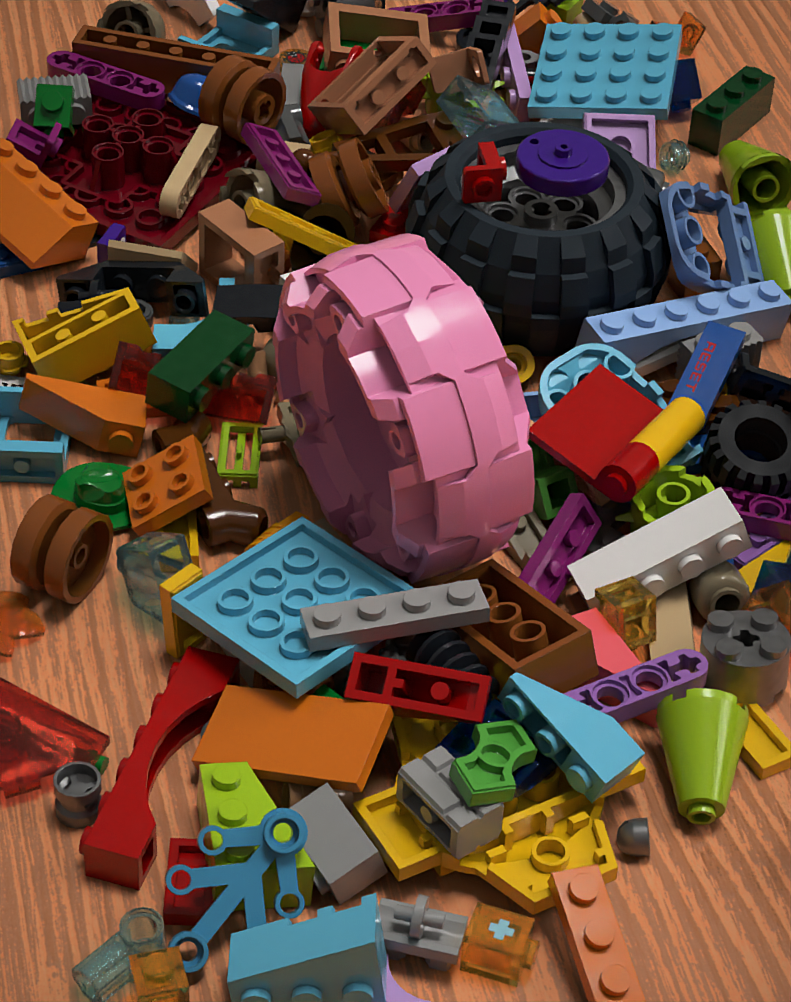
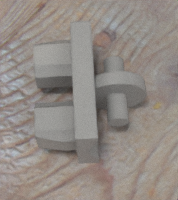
M419 894L415 905L381 897L379 912L386 953L389 954V959L398 961L404 958L406 954L425 958L429 968L447 971L450 969L451 964H457L468 926L467 916L429 908L430 897Z

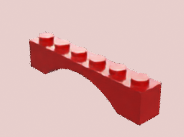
M188 646L180 663L174 662L168 675L167 687L164 693H157L151 707V717L147 725L139 726L130 757H124L121 760L116 773V783L112 791H105L101 797L98 806V817L93 826H86L82 833L79 853L84 855L85 876L140 890L157 856L156 822L149 807V796L156 777L168 759L177 750L201 733L203 726L210 721L226 684L240 686V659Z

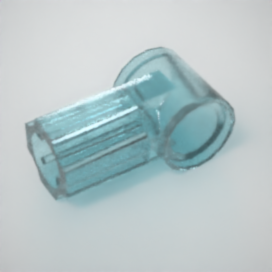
M140 907L130 910L121 918L119 931L72 969L74 981L92 1002H106L139 973H151L164 965L168 955L163 917L152 908Z

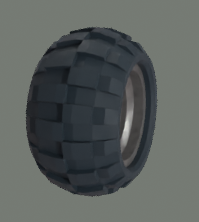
M518 122L492 127L463 138L451 145L445 154L436 159L430 172H424L408 205L405 233L416 234L425 238L428 249L452 269L467 286L471 285L476 295L484 302L483 307L500 338L502 346L521 345L527 348L533 356L563 355L575 348L584 318L654 304L668 276L671 262V252L659 200V192L662 189L655 181L651 172L645 165L634 159L632 153L618 144L594 132L570 125L550 122ZM563 129L586 134L599 141L609 153L610 163L607 180L597 190L581 196L557 197L540 193L525 185L515 172V158L518 145L528 136L545 130ZM494 141L499 157L504 156L507 165V177L502 183L501 201L465 204L461 198L463 168L466 166H477L478 142Z

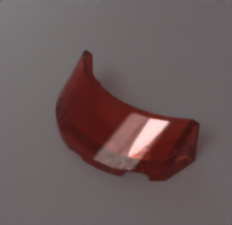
M119 341L108 389L146 396L148 372L163 359L162 355L155 352L152 354L143 352L141 347L136 344ZM239 372V375L233 377L227 389L220 390L212 397L210 404L203 413L207 417L267 425L278 394L277 377L261 373L257 374L256 377H251L246 373Z

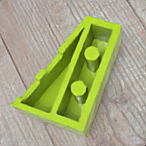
M248 762L199 765L197 809L201 829L208 825H216L222 829L257 826L265 814L277 808ZM280 823L275 826L273 836L278 842H285L291 836V829L286 823ZM209 831L203 838L205 847L209 850L217 849L222 841L221 835L217 831ZM258 846L226 847L219 855L210 856L205 854L206 866L207 862L208 867L244 863ZM302 848L295 854L298 890L304 897L305 906H311L315 865L304 848ZM275 859L262 874L265 909L274 908V897L280 891ZM227 885L211 887L213 901L217 899ZM286 894L282 897L280 906L281 908L297 907L298 899L294 894ZM244 898L234 911L245 910Z

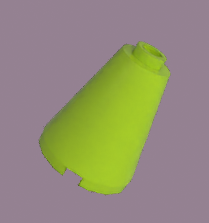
M741 140L731 141L722 148L719 154V165L728 194L731 196L732 205L735 206L741 202L747 203L752 221L764 217L762 211L780 208L789 209L787 205L791 201V161L788 158Z
M780 208L762 211L764 217L752 221L751 218L764 281L774 280L791 299V210Z
M707 688L687 689L686 697L673 701V694L664 697L657 705L656 722L678 812L691 823L705 825L714 822L715 819L725 813L749 723V709L746 705L743 708L737 705V697L728 692Z

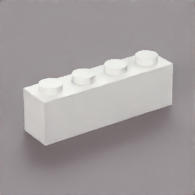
M719 487L573 562L567 567L588 609L596 607L604 618L609 621L620 617L623 613L650 599L657 598L665 591L699 576L702 572L738 556L741 552L753 546L742 518L722 487Z

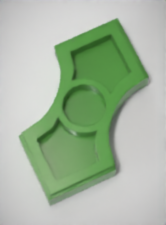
M516 719L475 724L472 739L476 749L467 756L455 759L451 764L449 776L468 807L512 801L516 790V783L512 773L523 765L534 763L537 749Z

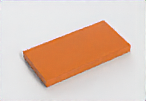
M226 684L191 761L197 770H199L200 764L248 762L257 778L316 787H321L328 782L332 789L362 793L395 714L390 704L303 694L296 699L285 691Z

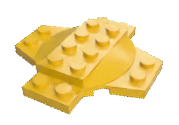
M497 696L485 709L483 723L513 720L507 715L502 702ZM394 716L390 724L401 767L417 758L421 760L424 754L439 746L444 747L455 759L467 756L476 749L472 739L474 723H456ZM522 726L537 749L534 763L523 765L512 773L516 783V790L512 801L503 802L502 830L499 836L482 847L478 845L475 851L461 859L455 858L396 798L397 777L394 787L354 802L352 816L377 848L380 856L398 882L431 868H434L440 877L453 871L478 875L534 915L555 906L547 882L551 873L598 864L605 884L616 880L618 865L604 822L600 820L605 797L643 782L646 768L639 761L630 774L591 803L583 793H579L572 788L567 781L566 774L551 757H547L540 752L534 742V738Z

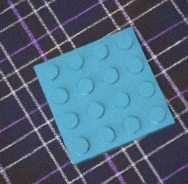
M566 22L547 24L527 106L528 118L582 119L584 112L655 115V120H668L682 41V24H602L598 22L589 24H568Z
M302 516L171 597V607L173 613L297 699L351 663L354 651L365 653L383 641L379 640L310 652L300 624V608L406 591L414 588Z

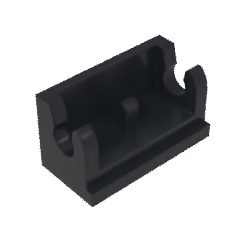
M740 351L738 355L739 363L738 365L734 364L726 380L727 395L736 394L739 402L750 400L751 404H756L758 400L767 401V406L774 407L777 404L783 407V413H791V378L750 365L749 354Z

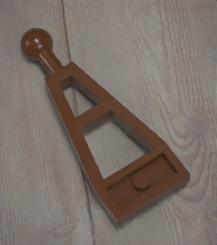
M455 110L440 111L419 115L369 131L366 135H356L334 142L329 152L338 160V146L357 137L366 150L374 148L377 154H368L377 172L408 171L412 164L435 153L397 154L391 145L392 142L425 132L436 152H439L471 135ZM306 148L294 151L293 154L307 175L311 176L308 160L319 153L314 154Z

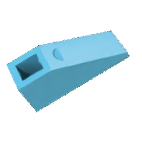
M518 672L509 677L497 697L502 702L507 715L513 720L516 719L534 738V742L540 752L547 757H551L566 774L567 781L572 788L579 793H583L591 803L630 774L645 754L613 717Z

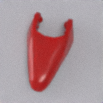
M314 41L311 43L302 72L300 97L303 128L309 140L316 134L325 131V128L307 106L364 51L362 46L354 45L344 67L329 72L319 70L325 52L323 42Z

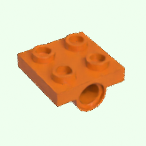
M193 434L171 444L165 450L143 462L135 464L122 473L132 529L141 539L213 500L202 444Z

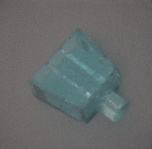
M460 75L454 78L436 100L463 138L492 127L519 122L518 118L514 116L495 91ZM468 103H471L473 108L469 107Z
M153 531L117 548V569L123 575L129 598L133 605L163 624L159 585L190 563L193 564L184 534Z

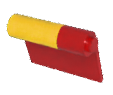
M599 364L530 427L529 439L609 499L625 503L630 501L704 427L705 414L701 406L688 397L675 398L665 409H662L606 367Z

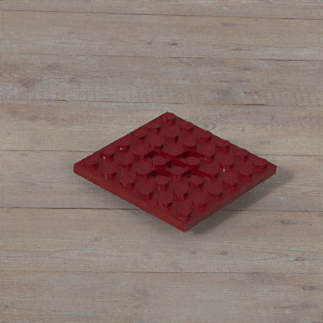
M91 94L92 115L84 118L82 124L72 125L74 137H64L55 158L52 159L47 156L41 169L38 168L51 181L58 183L63 191L74 201L82 204L87 209V212L99 222L96 229L97 235L103 236L113 223L126 226V242L171 250L199 224V211L219 203L220 187L226 186L229 177H224L226 173L234 168L256 169L257 158L249 146L232 139L227 134H221L218 153L182 217L177 219L162 216L159 213L162 189L197 128L202 123L200 117L190 114L166 100L165 106L160 110L151 108L138 110Z

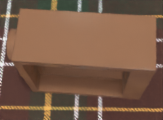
M226 199L198 212L199 273L216 287L219 285V278H235V285L279 284L280 275L284 274L285 242L268 228L249 220L245 211L230 199ZM232 246L245 256V267L232 258Z

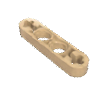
M201 123L162 189L159 201L160 215L177 219L182 217L218 153L221 141V128L219 126Z

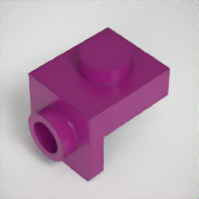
M16 118L6 140L10 141L14 148L27 160L34 162L41 169L47 156L52 159L55 158L63 142V139L57 137L62 124L56 121L48 135Z

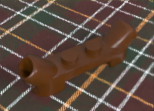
M198 411L187 423L176 419L170 426L154 429L152 431V444L155 455L165 450L171 444L179 442L192 434L202 444V448H204L211 437V421L203 412ZM203 449L213 500L196 509L197 530L208 547L227 542L247 547L267 530L268 515L262 507L233 499L228 480L226 478L221 479L217 472L213 455L210 452L206 453Z

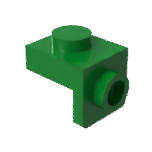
M37 84L34 128L49 135L57 121L62 124L57 137L63 140L64 137H74L72 116L75 89L73 86Z

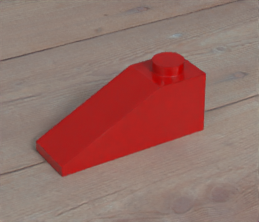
M354 651L344 697L350 700L390 704L395 714L394 716L482 724L492 677Z

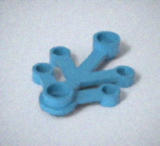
M289 808L273 809L264 815L257 826L222 829L216 825L205 826L197 835V845L207 855H219L226 847L258 846V848L244 863L190 868L184 864H177L167 871L165 875L166 886L176 895L188 894L195 888L227 885L191 931L179 932L170 940L167 955L169 961L177 970L184 973H192L205 965L209 956L207 943L243 898L246 929L266 924L262 874L274 859L280 890L276 893L273 900L275 911L280 916L289 919L296 918L303 912L305 900L298 890L295 854L304 847L307 841L308 829L305 820L298 812ZM280 823H286L291 829V836L285 842H278L273 836L275 826ZM209 831H217L221 835V844L215 850L207 849L203 843V838ZM178 870H184L190 876V882L184 889H176L171 883L172 875ZM286 894H294L298 899L297 908L290 913L284 912L280 906V901ZM186 941L193 942L197 948L196 955L190 960H183L178 956L179 946Z

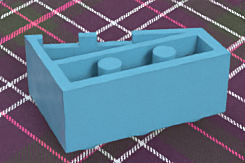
M373 893L361 897V905L335 912L332 905L317 909L316 918L292 924L289 918L231 933L227 975L231 1002H386L387 953L377 894Z

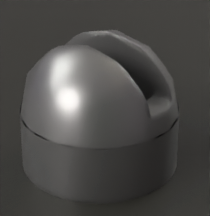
M647 817L627 820L618 828L616 841L620 850L625 854L635 857L650 856Z

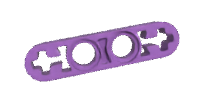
M676 650L563 694L613 717L620 723L656 709L664 697L673 694L674 701L686 697L687 689L703 688L707 679L708 661L704 655L695 650ZM643 681H651L656 683L660 689L645 691L638 687L637 684ZM603 696H613L620 700L621 704L613 707L606 706L600 703L598 699Z

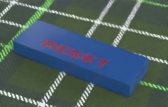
M708 321L668 405L678 397H688L696 401L705 414V427L743 347L746 332Z

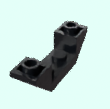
M107 260L56 278L60 302L78 301V292L89 291L91 281L101 279L105 290H120L129 287L135 299L146 302L168 303L170 317H207L209 315L204 278L181 262Z

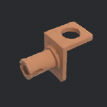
M466 47L433 57L438 64L429 72L435 93H442L472 83L490 84L481 49Z

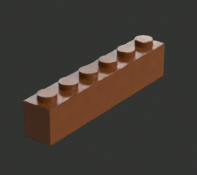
M83 25L72 41L73 53L159 81L165 86V94L172 91L181 76L190 73L207 76L217 62L228 55H239L252 61L257 66H263L280 75V59L88 25Z

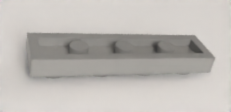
M478 579L456 581L448 584L300 608V624L310 652L490 621V607Z

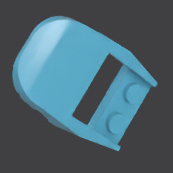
M600 343L579 345L552 361L544 369L538 389V403L543 416L592 370L601 364L660 408L665 409L668 406L662 398L664 391L654 380L648 383L634 371L636 364L627 356L611 346ZM688 442L666 465L692 466L701 456L703 448L700 444L693 448Z

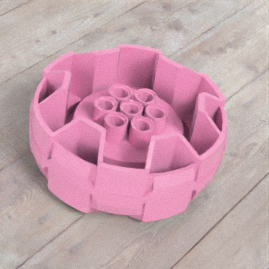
M405 233L366 245L359 244L344 248L327 255L313 265L291 272L282 287L272 343L275 347L278 380L276 385L279 400L289 399L300 435L293 448L299 464L303 467L309 483L320 502L321 510L332 526L343 534L348 535L353 542L352 548L384 569H388L401 577L407 576L411 584L431 577L464 569L487 559L495 552L510 547L508 541L513 537L520 517L533 511L535 480L532 448L528 445L530 415L516 364L507 358L500 338L483 307L484 302L476 295L471 285L467 286L452 269L428 249L425 238L416 234Z

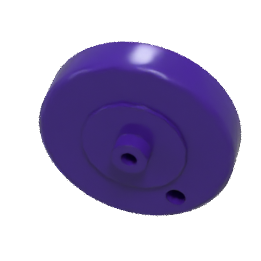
M563 129L545 130L528 136L518 145L515 158V172L525 185L535 191L557 197H575L593 192L605 183L609 172L610 157L606 148L599 141L586 134Z

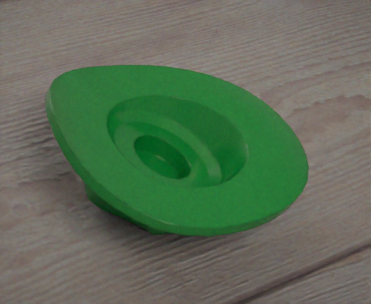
M105 462L86 463L67 470L54 484L51 495L74 502L77 508L86 507L108 515L113 524V531L132 527L122 475L123 472L131 467Z

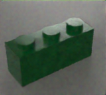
M747 65L693 108L688 144L718 156L726 144L737 140L770 112L775 77L764 73L756 67H749Z
M214 309L148 372L145 403L187 423L198 411L203 412L208 407L214 395L220 390L227 389L233 377L242 368L246 369L252 363L256 348L253 347L255 329Z

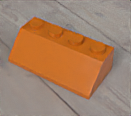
M0 138V242L31 269L84 259L99 222L87 212V209L82 204L74 201L66 194L58 183L51 181L43 174L34 162L27 160L19 153L10 141Z

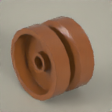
M228 55L217 62L208 73L202 85L198 100L200 119L204 124L219 126L221 134H227L232 139L248 146L240 134L244 124L249 122L275 129L286 102V85L283 77L278 73L263 66H257L252 61L239 55Z
M357 137L338 146V160L327 150L309 158V169L313 182L322 196V203L335 204L347 211L354 227L360 221L359 208L370 219L389 211L388 201L379 174L365 147Z
M47 494L39 498L27 511L14 538L10 556L12 577L17 583L34 590L43 591L46 589L50 596L67 603L77 604L86 599L99 582L110 557L113 543V524L109 516L90 508H77L74 502L55 495Z

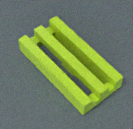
M222 422L217 472L221 479L226 478L228 481H233V487H241L242 481L249 482V488H258L262 445L259 444L257 430L258 427H263V424ZM230 432L238 433L234 469H227ZM247 433H254L250 470H243Z

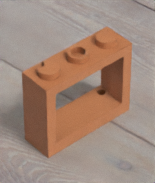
M328 2L322 29L325 49V71L331 72L342 68L346 63L352 47L341 46L340 39L372 43L379 36H417L431 54L427 14ZM419 82L412 88L415 90H426Z
M379 36L307 107L325 130L332 129L339 134L366 135L438 63L417 36Z

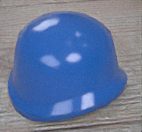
M197 73L181 76L172 91L168 93V101L174 103L178 108L200 117L198 100L202 85L207 76Z

